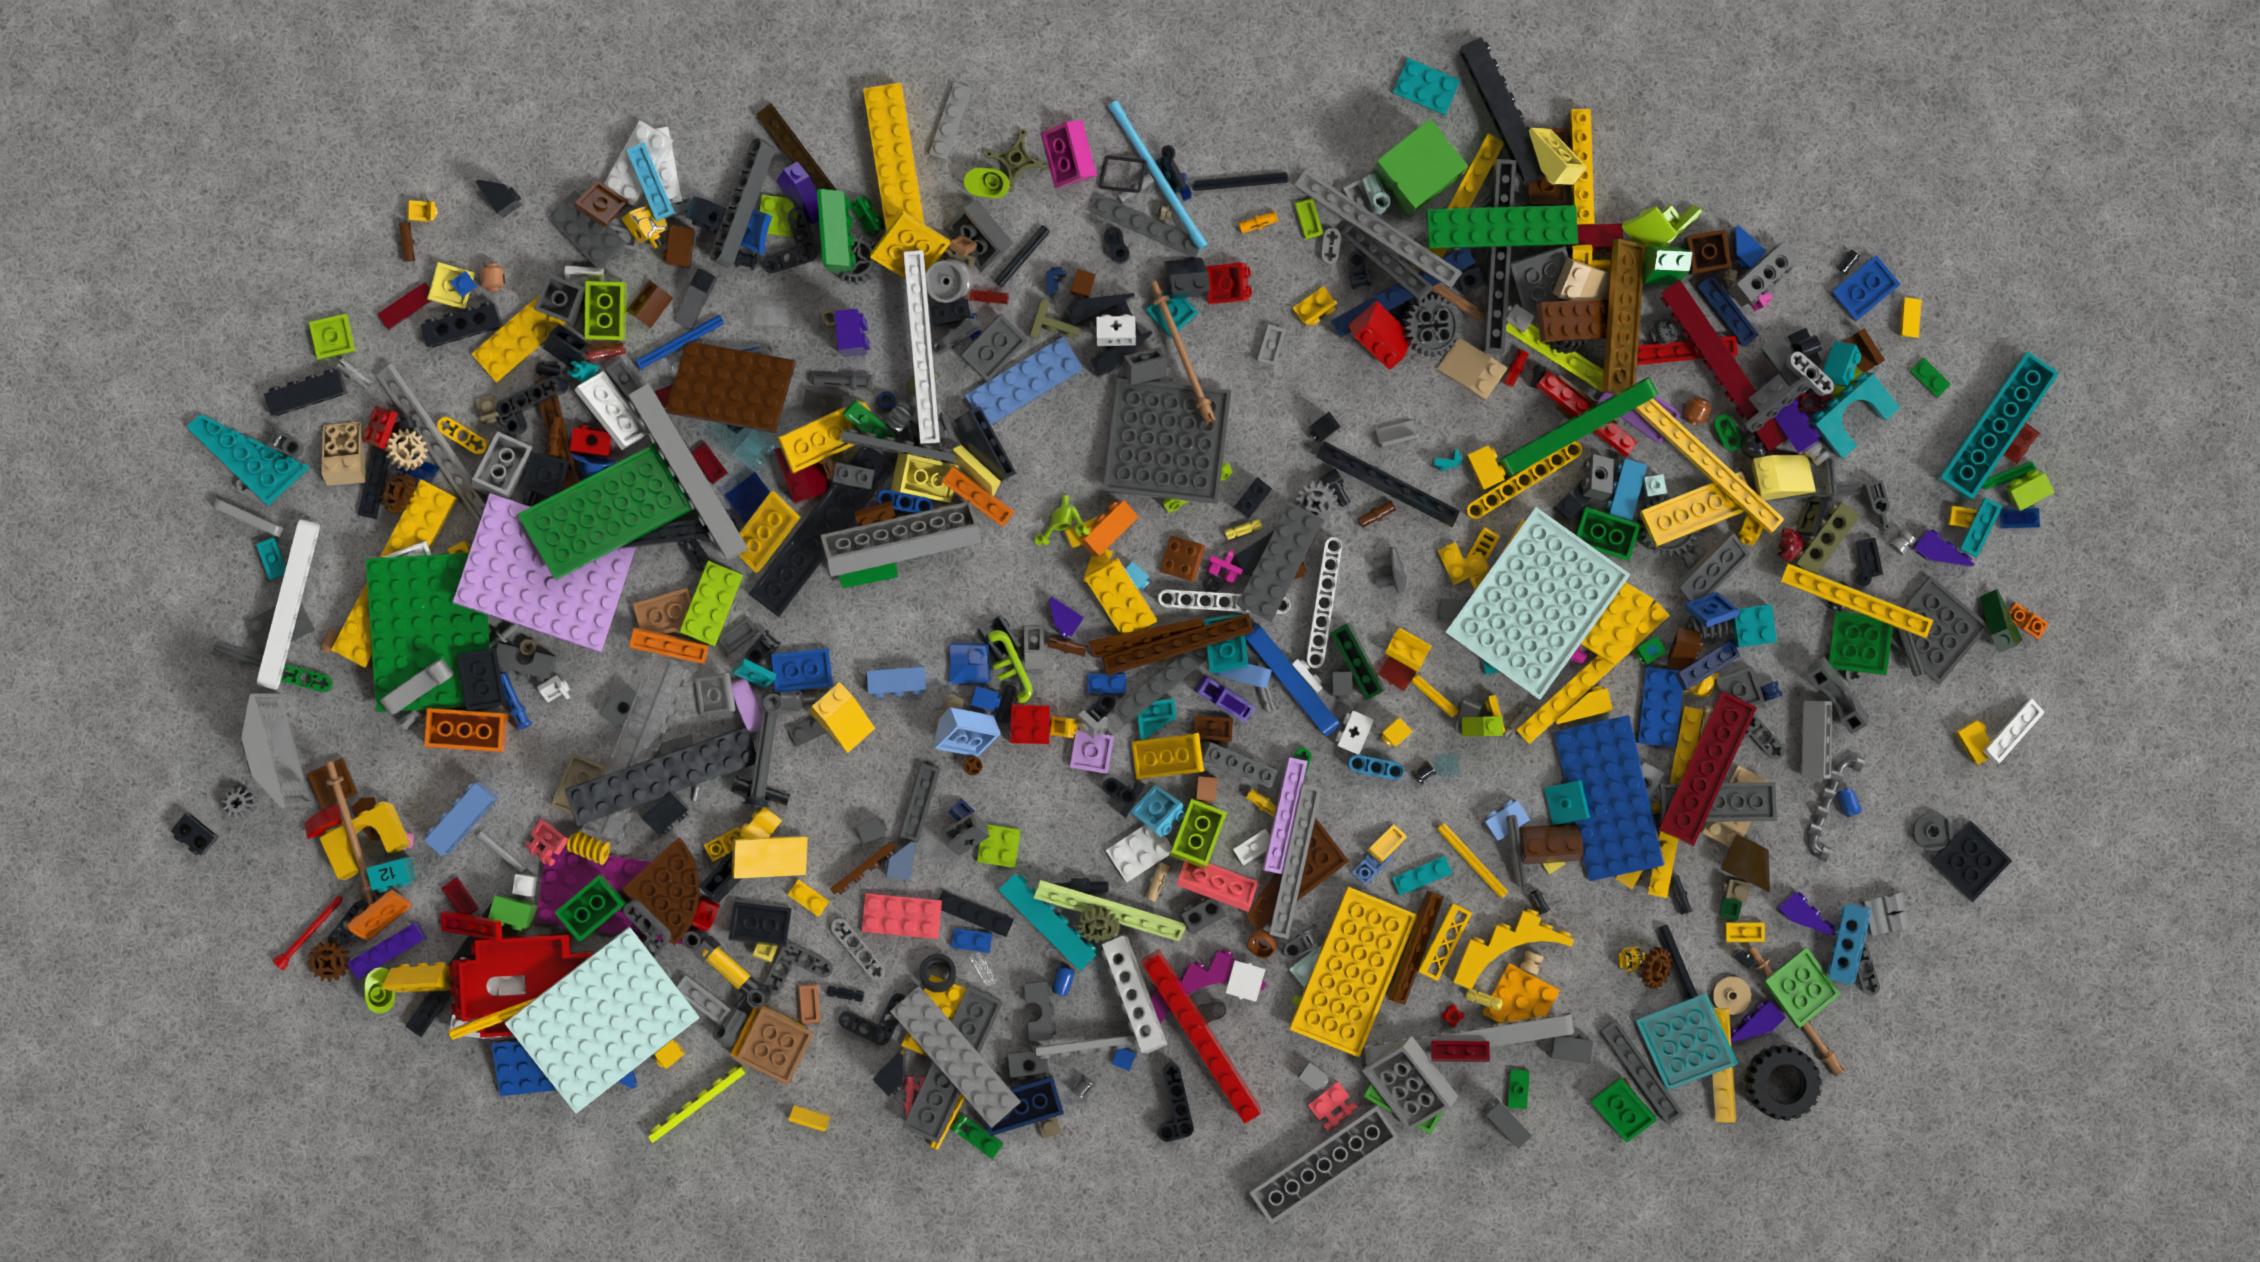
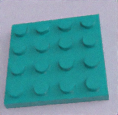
M1706 993L1636 1019L1667 1090L1738 1064Z

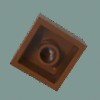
M1725 229L1688 235L1684 238L1685 249L1692 252L1690 276L1724 271L1732 267Z

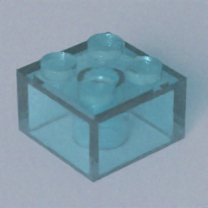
M753 429L732 455L751 471H759L766 463L764 461L766 456L773 455L774 449L778 448L776 446L778 442L766 432Z

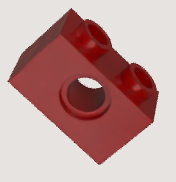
M579 425V428H573L570 451L611 457L613 438L605 428H598V431L590 430V426ZM595 435L597 442L595 445L590 446L588 438Z

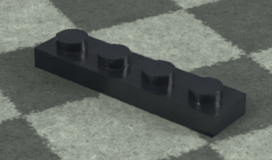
M944 890L939 900H942L941 911L1007 937L1014 919Z

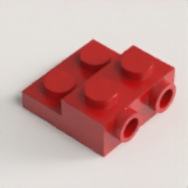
M1238 262L1206 266L1210 285V292L1207 294L1209 305L1249 302V297L1252 296V288L1250 285L1248 286L1251 270L1247 263Z

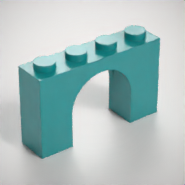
M1863 372L1858 375L1852 385L1845 387L1841 391L1842 394L1837 398L1831 399L1827 403L1828 406L1824 410L1815 413L1813 419L1809 422L1815 427L1821 438L1837 457L1844 459L1857 447L1856 443L1845 431L1842 423L1843 413L1849 404L1857 400H1864L1880 419L1886 421L1900 409V406L1877 377L1870 372Z

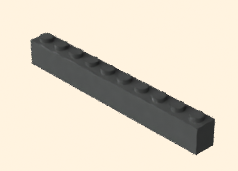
M1497 159L1493 161L1490 208L1514 206L1516 160ZM1488 247L1482 352L1505 353L1511 247Z

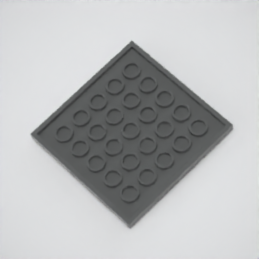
M1117 378L1103 492L1218 504L1232 391L1201 387L1205 398L1210 399V406L1217 419L1212 423L1205 424L1200 409L1196 407L1198 399L1192 386L1150 381L1130 385L1127 379Z

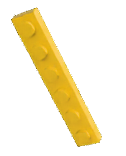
M1713 1008L1731 1047L1729 1008ZM1733 1067L1712 1074L1716 1122L1735 1123L1736 1121Z

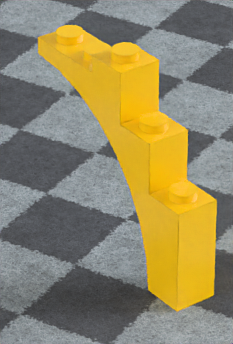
M1528 908L1527 911L1521 910L1513 931H1511L1512 927L1507 924L1501 923L1500 926L1495 924L1487 945H1484V940L1474 937V940H1468L1452 982L1472 990L1478 976L1485 967L1498 955L1512 947L1539 941L1557 942L1572 947L1574 939L1570 938V933L1560 930L1559 933L1552 930L1553 926L1543 922L1540 926L1541 918L1537 916L1538 912Z

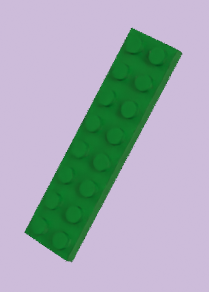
M1576 205L1426 210L1428 249L1578 244Z

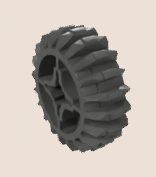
M853 233L854 244L857 245L852 253H858V257L861 260L853 265L854 271L835 273V275L839 276L842 274L841 281H844L847 277L848 284L852 283V279H854L855 285H859L858 279H861L863 284H865L866 280L864 277L868 276L872 280L873 277L870 273L877 274L878 271L874 269V266L879 268L881 264L872 258L869 260L862 257V245L868 248L871 253L877 244L872 242L869 245L870 237H867L864 241L863 234H860L859 239H857L856 233ZM860 265L869 266L864 272L855 274Z

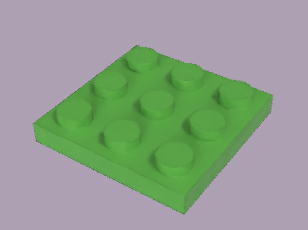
M1807 947L1803 948L1763 981L1796 1029L1803 1026L1840 995L1838 989Z

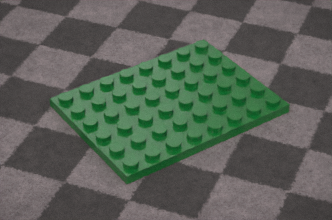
M469 552L366 558L376 712H388L380 702V699L441 657L450 667L453 675L400 711L466 707L457 654L490 648L488 615L452 603Z

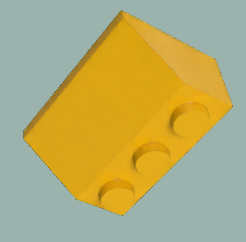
M434 962V966H428V963H416V967H410V964H398V968L390 969L382 989L398 993L450 990V984H453V976L449 975V966L446 965V962Z

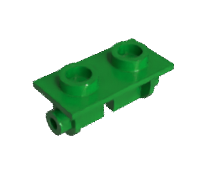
M862 196L856 198L857 200L851 203L853 206L852 210L858 219L865 216L866 219L861 224L868 234L873 236L878 233V230L885 229L883 219L873 210V204L870 199Z

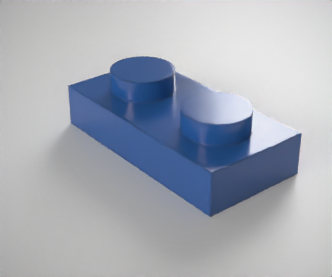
M1088 674V693H1126V674H1113L1110 676L1106 674Z
M954 928L952 948L990 953L993 933Z

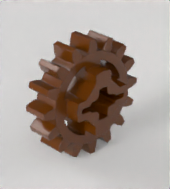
M397 472L395 477L391 476L389 482L386 481L387 486L382 489L384 493L380 497L383 499L381 502L384 505L383 508L394 514L396 512L401 513V509L406 510V505L411 504L410 499L415 496L413 492L416 490L413 487L416 481L413 480L412 476L401 472V474Z
M326 940L325 944L320 941L317 946H313L312 952L308 954V957L311 959L307 961V964L312 965L309 971L316 972L314 974L315 978L319 975L321 976V981L327 978L328 982H331L333 977L337 981L340 975L344 976L346 974L345 970L349 968V965L346 963L350 961V958L346 957L348 950L342 951L344 945L338 947L336 946L337 941L330 944V941Z
M1654 947V949H1649V954L1645 953V960L1641 961L1643 966L1640 967L1642 973L1639 975L1643 978L1641 983L1645 984V987L1657 989L1662 987V982L1666 983V976L1670 975L1668 970L1672 968L1670 966L1672 959L1669 958L1670 953L1667 952V949Z

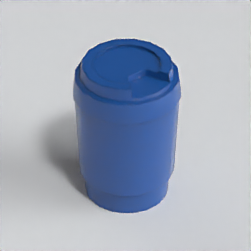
M1852 787L1837 792L1844 816L1848 818L1861 813L1862 808Z
M1065 966L1058 967L1053 985V993L1062 996L1068 995L1075 975L1074 969Z

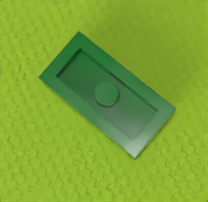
M1924 357L1910 370L1936 398L1951 385Z

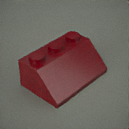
M781 447L774 449L795 504L823 495L831 487L826 478L823 465H820L819 462L791 473Z

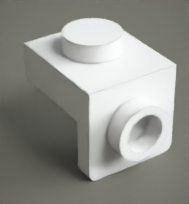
M557 675L537 686L547 702L562 694L567 700L570 698L568 693L570 690L569 685L565 680L561 681Z

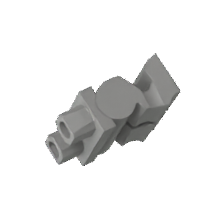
M1894 892L1890 897L1885 895L1862 900V903L1858 904L1872 908L1866 934L1873 936L1894 932L1898 929H1910L1907 913L1903 911L1905 910L1902 892ZM1891 911H1898L1895 912V915L1886 914L1890 913Z

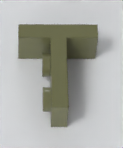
M1045 300L1041 301L1030 338L1038 340L1042 326H1046L1045 330L1056 333L1057 330L1064 332L1063 336L1074 339L1075 336L1079 337L1081 328L1045 317L1050 303Z

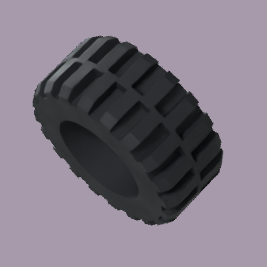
M1787 1045L1770 1046V1049H1763L1760 1051V1055H1755L1752 1059L1753 1063L1747 1067L1748 1074L1745 1075V1081L1747 1082L1745 1089L1749 1094L1748 1098L1759 1111L1776 1120L1790 1121L1791 1118L1798 1119L1802 1117L1803 1113H1809L1811 1111L1810 1107L1817 1104L1816 1098L1821 1095L1822 1091L1820 1090V1085H1822V1079L1819 1077L1820 1070L1816 1067L1814 1060L1803 1051ZM1779 1065H1789L1795 1068L1801 1080L1800 1088L1795 1096L1785 1101L1774 1099L1766 1089L1768 1074Z

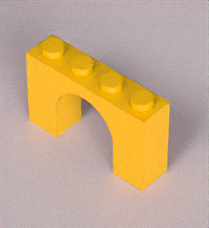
M379 802L374 805V809L363 811L358 814L357 818L352 820L356 835L365 827L371 826L376 829L386 851L395 854L411 845L394 805L391 803ZM342 822V826L339 828L327 830L325 835L320 837V840L337 879L347 880L360 873L345 824Z

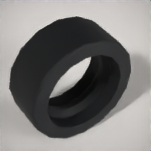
M933 954L925 958L920 965L919 973L922 985L932 992L941 993L947 991L956 980L954 962L943 954ZM934 964H943L948 968L949 976L943 982H932L926 975L928 968Z

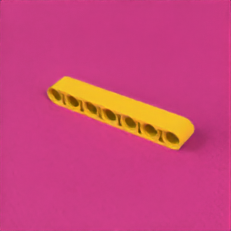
M1575 441L1536 462L1471 502L1466 507V515L1470 519L1482 517L1579 457L1582 453V446L1579 442ZM1570 445H1574L1577 448L1576 455L1568 453ZM1553 455L1560 457L1561 463L1559 465L1552 463L1551 458ZM1537 465L1544 467L1545 472L1542 476L1537 475L1535 472ZM1521 475H1525L1528 478L1526 486L1519 483ZM1505 485L1512 488L1510 496L1505 495L1502 491ZM1492 495L1495 497L1496 503L1494 506L1487 504V496ZM1473 505L1477 506L1480 510L1477 516H1473L1470 513V508Z

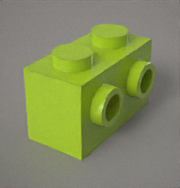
M2040 469L2028 472L2024 478L2015 479L2010 482L2009 486L2005 487L2013 505L2020 511L2055 493L2046 473Z

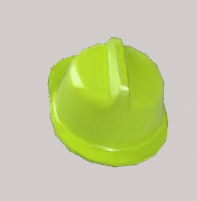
M974 168L969 170L964 178L966 190L975 196L999 199L1004 197L1010 188L1008 177L996 168Z
M375 968L365 978V1002L367 1007L374 1013L382 1014L388 1012L395 1003V992L382 989V985L390 971L386 968Z

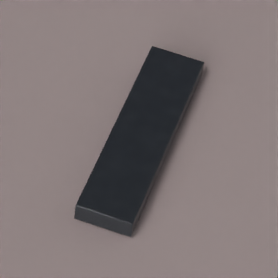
M374 445L372 447L358 515L378 519L382 501L380 497L384 492L382 489L385 487L391 458L386 457L390 452Z

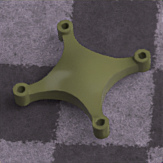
M1025 129L1019 131L1020 135L1017 143L1008 151L995 153L988 150L985 153L987 159H996L1008 169L1010 187H1012L1009 188V192L1015 190V181L1024 171L1031 168H1042V170L1049 168L1046 161H1037L1027 153L1025 149L1027 131Z

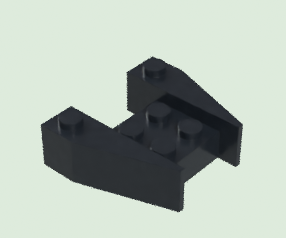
M1128 293L1082 299L1065 307L1073 326L1091 319L1097 330V317L1102 315L1118 317L1127 314L1133 316L1126 302L1134 299L1135 294ZM1135 322L1136 345L1104 346L1106 352L1090 359L1097 377L1101 378L1117 370L1123 364L1124 355L1133 354L1153 335L1152 330L1141 334Z

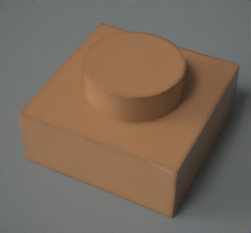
M960 235L950 242L949 248L959 255L966 256L976 249L977 243Z

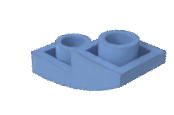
M1369 853L1352 873L1366 886L1393 855L1390 854L1380 864Z

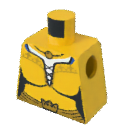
M649 204L633 210L621 218L638 243L649 240L654 249L664 245L660 234L668 229L666 220L664 218L656 221Z

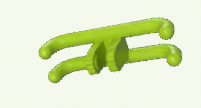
M992 631L988 634L989 641H1002L1009 654V657L996 662L992 667L996 670L1013 663L1014 666L1000 673L997 678L998 680H1003L1018 673L1024 689L1021 693L1017 694V699L1020 704H1023L1032 696L1033 689L1009 636L1003 631Z

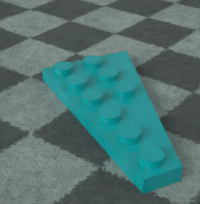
M202 414L187 426V429L267 507L311 469L310 466L302 464L290 456H285L250 437L241 435L239 432L231 430Z

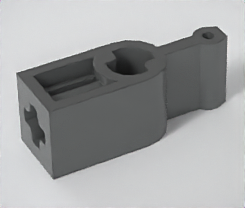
M1883 480L1862 485L1870 512L1879 517L1880 530H1890L1891 525L1888 523L1885 514L1889 511L1890 503ZM1877 502L1879 504H1883L1882 511L1880 509H1876Z

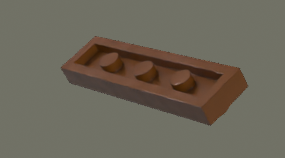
M892 841L831 887L832 893L834 895L836 893L843 894L849 889V883L852 881L857 883L865 877L863 873L867 869L870 871L874 870L880 865L878 863L883 857L888 859L895 853L893 849L896 848Z

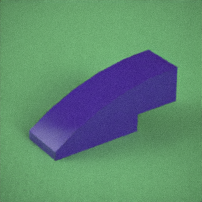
M1204 674L1193 690L1244 723L1248 721L1256 708Z

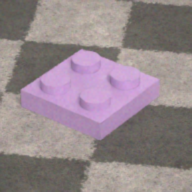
M1077 730L1070 767L1108 774L1114 736L1102 734L1097 735L1093 739L1086 732Z

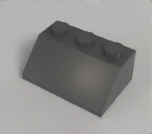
M977 199L963 207L944 228L953 240L963 235L977 243L976 249L969 254L976 256L974 265L980 272L1005 253L1013 244L1012 240Z

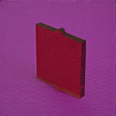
M1389 656L1378 672V675L1387 680L1389 685L1393 684L1404 692L1417 671Z

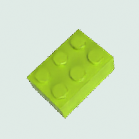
M586 281L585 339L626 340L627 283Z
M1191 799L1169 855L1205 869L1208 866L1227 812Z

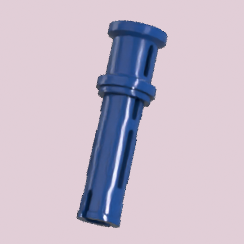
M508 673L501 674L505 699L510 708L509 715L515 721L516 731L532 725V721H529L525 713V706L520 704Z

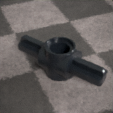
M1071 878V882L1053 883L1088 895L1090 893H1105L1109 891L1108 881L1090 882L1089 878Z

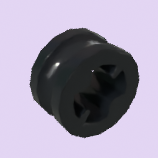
M1212 575L1205 580L1207 591L1215 593L1220 590L1222 582L1219 577ZM1210 579H1215V582H1219V586H1216L1214 590L1211 589V586H1208V581L1211 582Z

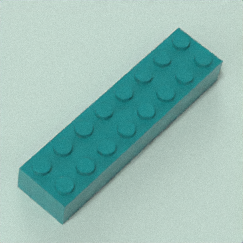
M2030 352L2022 353L1936 479L1967 501L1972 500L2059 375V372Z

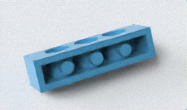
M1848 903L1845 907H1842L1840 913L1842 922L1836 930L1838 940L1837 944L1834 943L1832 948L1834 957L1827 969V972L1830 973L1829 979L1849 985L1856 981L1872 908L1854 903ZM1849 920L1856 922V929H1852L1849 926ZM1846 938L1852 941V948L1845 945ZM1841 957H1845L1848 960V966L1841 964Z

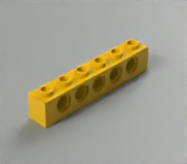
M1571 109L1569 112L1570 150L1587 166L1574 185L1571 184L1572 205H1576L1577 225L1594 224L1591 109Z

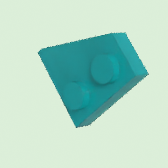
M1174 699L1156 701L1138 715L1141 740L1146 739L1177 718Z

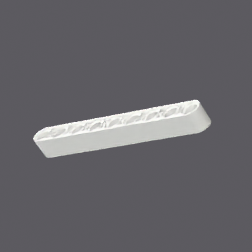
M301 519L297 524L257 679L258 686L277 690L279 687L320 524Z

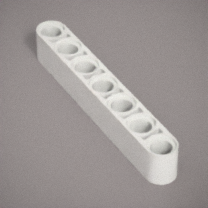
M1336 537L1327 539L1323 548L1306 656L1307 665L1311 668L1321 667L1325 658L1342 551V543ZM1330 541L1337 542L1338 549L1336 551L1328 549ZM1327 560L1334 561L1335 568L1333 570L1325 568ZM1324 579L1331 580L1332 587L1330 589L1322 587ZM1325 597L1329 600L1327 608L1319 606L1321 598ZM1319 616L1326 619L1324 627H1318L1316 624V619ZM1316 635L1323 638L1321 646H1315L1313 643V638ZM1313 654L1320 657L1318 665H1312L1310 662V657Z
M1164 590L1158 597L1160 605L1166 608L1250 612L1237 605L1242 594ZM1165 593L1172 596V602L1169 604H1164L1161 600L1162 595ZM1187 594L1191 597L1189 605L1181 603L1180 598L1182 595ZM1206 595L1210 598L1211 602L1208 606L1200 604L1202 596ZM1221 597L1229 599L1230 604L1228 607L1224 608L1219 605ZM1284 597L1283 600L1287 603V608L1284 611L1277 610L1276 614H1285L1290 610L1291 604L1289 599Z

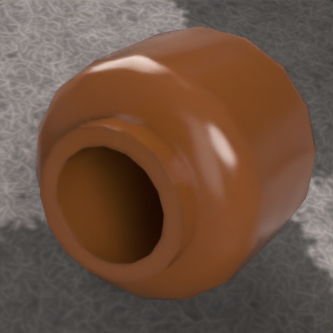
M1699 396L1690 398L1683 411V415L1687 418L1686 422L1695 426L1698 423H1705L1711 411V406L1708 404L1709 401Z

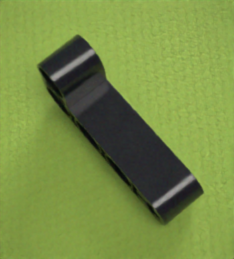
M551 377L500 400L496 405V411L504 431L510 435L523 434L527 429V422L523 412L564 394L568 390L566 379ZM539 389H541V391H542V396H541V397H539V394H538ZM523 397L526 399L525 405L522 402ZM507 404L510 406L509 412L506 409ZM514 422L517 424L516 430L513 427Z
M1169 1062L1163 1068L1174 1121L1162 1123L1158 1128V1136L1164 1142L1189 1137L1194 1131L1181 1070L1175 1062ZM1169 1067L1177 1069L1175 1079L1180 1078V1081L1168 1083V1081H1172L1171 1074L1166 1073L1169 1071ZM1174 1085H1178L1182 1088L1180 1094L1174 1095L1171 1093V1088ZM1178 1104L1186 1106L1184 1113L1179 1114L1175 1111ZM1188 1123L1191 1128L1188 1132H1182L1180 1125ZM1165 1127L1172 1130L1171 1135L1168 1137H1164L1161 1134V1130Z

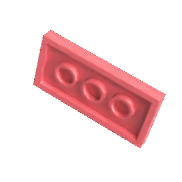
M1184 861L1176 885L1249 912L1258 881L1208 863V866L1203 869Z
M865 893L862 932L939 939L942 900Z

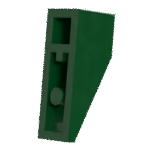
M1995 589L1981 595L1980 600L1989 632L1998 652L2000 653L2017 646L2023 639L1999 590Z

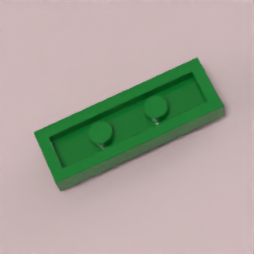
M856 399L842 412L848 420L864 433L875 434L878 439L884 437L895 439L898 436L896 432L889 429L884 422Z

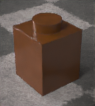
M1077 269L1071 288V293L1074 294L1075 298L1081 300L1085 299V297L1090 298L1096 274Z

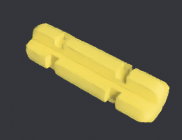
M1257 519L1252 521V523L1248 522L1236 526L1234 529L1225 530L1226 538L1230 540L1235 538V536L1239 537L1251 533L1252 530H1260L1262 528L1261 521Z
M1469 989L1466 993L1467 1000L1473 1002L1476 1000V1003L1487 1007L1492 1006L1496 1010H1500L1503 1005L1502 999L1496 997L1493 999V996L1482 992L1477 993L1473 989Z

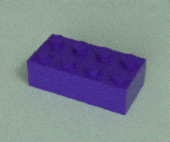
M858 309L835 311L838 349L844 357L867 355V350H870V342L865 334V331H868L866 317Z

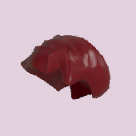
M1783 527L1778 546L1782 551L1777 554L1783 561L1787 562L1798 557L1803 548V540L1798 532L1794 531V529Z

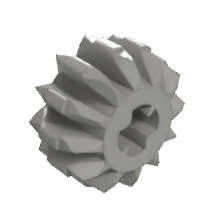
M239 786L237 790L235 787L230 788L231 793H224L228 799H222L223 803H227V806H224L222 809H229L227 815L232 816L234 814V819H239L240 816L246 818V812L249 814L253 812L249 806H255L254 802H250L255 796H247L250 790L246 789L243 792L242 786ZM239 799V801H242V805L237 807L238 804H235V800Z

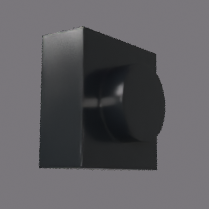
M1735 950L1731 957L1748 969L1753 965V962L1749 960L1751 956L1743 950L1741 952Z

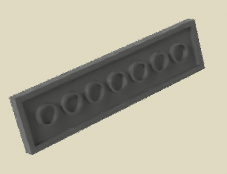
M968 986L951 1022L976 1051L980 1053L1003 1002ZM934 1061L904 1122L903 1128L938 1143L961 1092Z

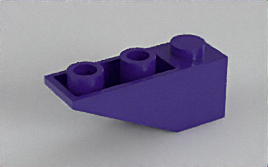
M1925 530L1912 547L1914 552L1927 561L1966 567L1975 565L1969 555L1964 552L1962 554L1955 550L1957 547L1953 543L1940 539L1941 535L1935 530Z
M1792 891L1776 907L1791 922L1833 936L1836 934L1832 930L1834 926L1828 920L1823 921L1819 917L1821 913L1814 906L1810 907L1806 903L1807 898L1801 892L1796 893Z
M1762 1000L1755 1006V1012L1751 1015L1748 1013L1741 1019L1742 1024L1738 1028L1733 1027L1730 1030L1731 1043L1771 1032L1786 1017L1771 1001L1766 1000L1764 1002Z

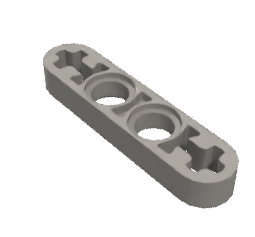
M215 498L212 505L215 509L280 537L284 528L243 511L221 499Z
M839 918L834 920L831 925L834 935L871 979H882L885 976L886 970L880 960L845 919ZM837 922L845 924L843 928L846 932L848 930L852 932L844 940L841 938L844 935L843 932L835 930ZM850 936L856 937L858 940L857 946H848L847 939ZM862 951H867L870 954L869 961L862 962L859 955ZM874 959L876 963H873L876 968L880 967L882 969L880 971L881 976H874L872 974L874 971L870 966L867 969L865 966Z

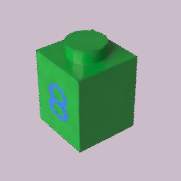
M1657 636L1650 638L1635 648L1637 651L1635 656L1640 663L1644 662V664H1649L1667 653Z

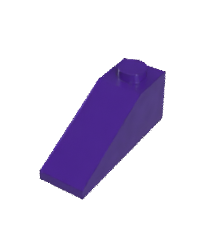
M795 162L782 171L776 182L794 204L804 211L806 218L813 225L819 221L817 192L809 175L798 162Z

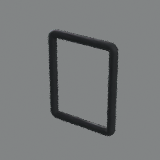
M1106 156L1099 188L1140 193L1147 161L1137 158ZM1108 159L1143 163L1138 189L1103 186Z

